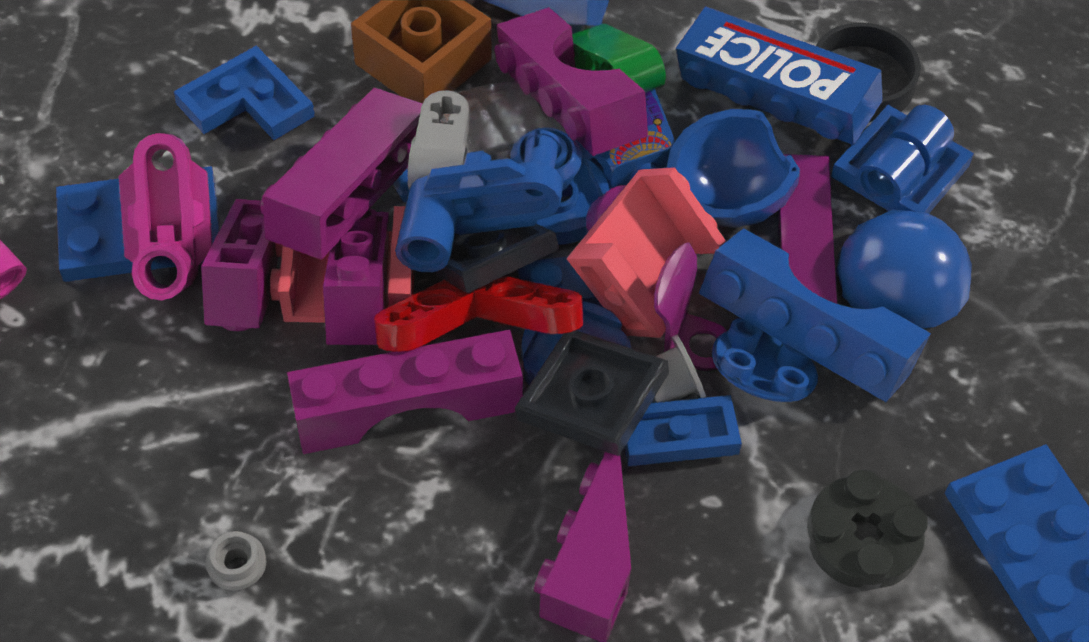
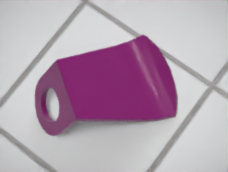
M689 242L676 248L663 265L654 292V309L663 319L666 327L664 352L675 348L672 336L677 334L694 368L702 371H711L717 369L713 358H704L694 354L690 349L689 341L692 337L701 333L710 334L717 339L718 336L727 330L715 322L688 314L697 272V255Z

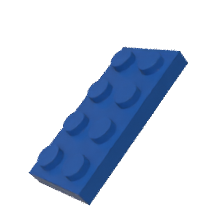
M1047 444L950 482L944 494L1037 641L1089 642V506Z

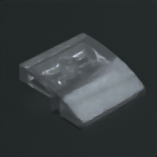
M516 81L488 84L459 92L466 99L469 106L468 153L484 151L491 156V161L510 159L511 150L515 142L532 130L555 128L566 133L564 127L553 117H548L541 105L530 94L526 95L523 93ZM443 114L440 120L441 123L449 124L448 119L451 114Z

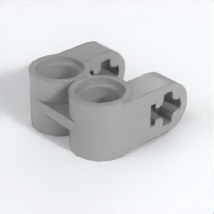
M449 90L438 91L430 94L424 100L416 137L413 138L408 163L409 189L415 180L428 176L431 169L464 165L466 155L469 153L467 143L469 106L466 99L459 93ZM443 114H451L448 119L449 124L439 123Z

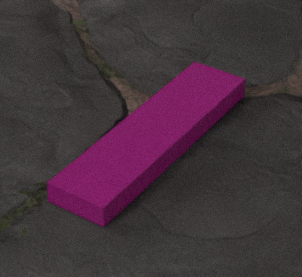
M783 154L785 157L788 155L792 156L800 168L799 184L786 205L777 211L779 248L789 253L790 269L806 288L818 296L837 304L829 156Z

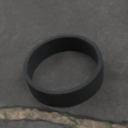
M855 22L831 29L818 41L817 47L831 52L849 46L874 48L890 55L904 68L909 84L896 94L882 97V103L870 121H873L887 105L901 112L909 105L919 79L921 63L913 45L901 34L882 25Z

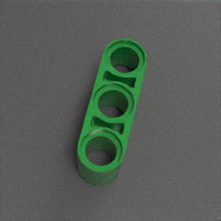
M599 24L572 34L575 68L592 71L620 69L638 84L645 93L665 85L666 71L660 53L652 44L607 24Z

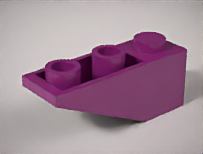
M370 208L329 251L323 283L326 345H377L374 317L377 313L384 310L386 305L389 212H376Z
M605 452L600 465L594 462L589 464L579 490V494L585 496L578 512L571 509L567 511L557 536V542L563 545L555 561L548 558L545 559L537 575L533 590L535 593L540 594V618L599 642H607L627 596L631 574L620 455L616 456Z

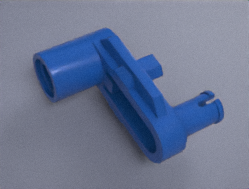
M540 130L539 144L535 147L537 133L536 131L531 132L526 138L523 163H517L509 158L491 161V156L484 151L470 152L466 155L464 165L431 169L428 176L415 180L409 190L395 249L396 256L400 262L412 270L435 272L443 269L448 264L455 233L463 235L535 226L539 219L551 217L559 209L563 190L562 176L555 169L557 153L560 149L558 137L552 132Z

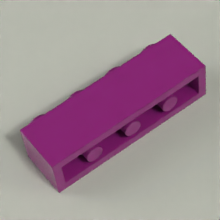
M373 88L358 104H354L332 129H328L323 134L321 140L304 156H300L293 164V167L264 192L260 209L264 215L265 239L322 260L341 240V237L358 222L408 168L410 148L413 138L416 137L422 103Z

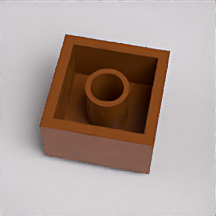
M381 0L351 23L355 64L399 96L422 104L432 93L448 90L454 91L492 60L491 18L464 0Z

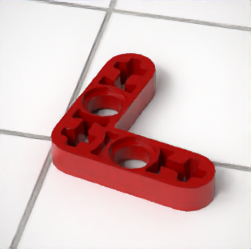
M503 276L469 293L443 280L377 313L374 317L377 346L385 351H409L431 342L476 317L542 333H569L583 326L582 295L572 290Z

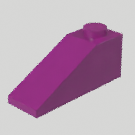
M235 199L201 265L204 325L222 326L229 331H244L250 328H259L271 298V271L273 268L276 269L278 257L276 255L275 242L265 239L264 215L260 209L261 200Z

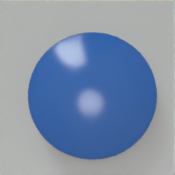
M742 318L733 320L729 330L718 336L713 344L712 358L718 371L734 386L753 396L770 401L792 402L809 396L817 385V370L809 357Z

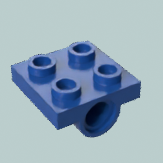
M887 105L863 131L856 143L851 145L834 163L831 177L887 211L903 210L929 214L970 166L974 153L952 141L954 137L952 123L937 108L929 105H918L906 115Z

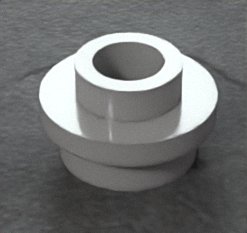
M232 531L221 535L214 541L206 555V569L209 577L217 586L226 590H242L252 586L261 578L266 568V554L262 544L255 537L244 532ZM234 558H244L247 560V563L240 568H227L228 563Z

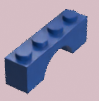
M744 228L715 250L699 291L700 295L884 402H887L910 376L931 335L928 331L883 306L872 309L850 308L818 296L806 288L794 276L789 266V253Z

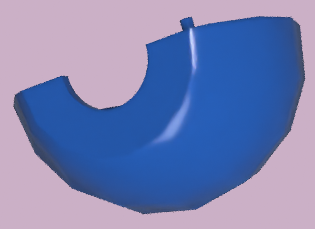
M728 109L702 117L683 130L670 148L667 168L675 167L690 184V190L703 209L714 218L717 226L731 229L758 224L784 207L799 184L800 168L791 155L786 157L783 155L774 137L771 124L763 112L758 110Z
M891 210L857 226L845 241L838 254L836 274L842 288V296L853 308L872 309L883 306L923 329L936 327L957 316L969 300L972 264L967 249L958 235L946 223L928 213Z

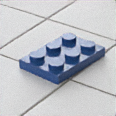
M212 166L202 168L208 173L213 244L220 231L215 177ZM119 179L56 187L59 271L63 281L68 282L132 273L133 262L128 260L124 254ZM157 256L151 264V270L175 267L176 265L165 256Z

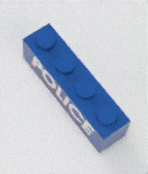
M706 6L675 48L681 79L698 89L706 88L725 95L739 105H751L764 110L783 122L792 121L808 127L827 139H839L854 145L882 103V77L880 69Z

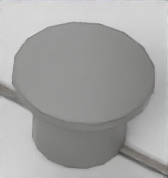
M677 334L672 336L675 348L656 356L668 360L669 374L654 397L655 403L678 401L695 392L698 398H706L701 381L682 341Z

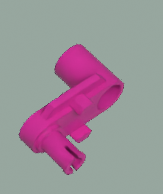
M156 133L148 135L138 143L134 150L133 163L119 175L124 254L128 260L133 262L132 278L134 285L141 294L150 299L165 300L173 298L193 284L198 275L199 264L205 260L212 246V230L207 171L191 160L189 149L181 139L171 134ZM166 151H169L174 159L170 169H167L163 163L158 161ZM157 256H165L176 265L177 278L173 284H161L153 277L151 264Z

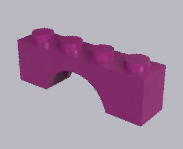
M548 7L497 24L499 44L495 46L494 52L500 70L504 74L508 73L519 84L524 94H530L541 105L544 113L548 117H553L564 127L570 138L577 140L592 156L648 136L645 91L620 69L592 71L575 68L572 27Z
M510 330L421 346L409 351L390 352L287 372L303 454L358 444L363 435L372 426L385 418L404 411L420 408H442L459 413L467 421H474L514 413L515 406L523 395V375Z

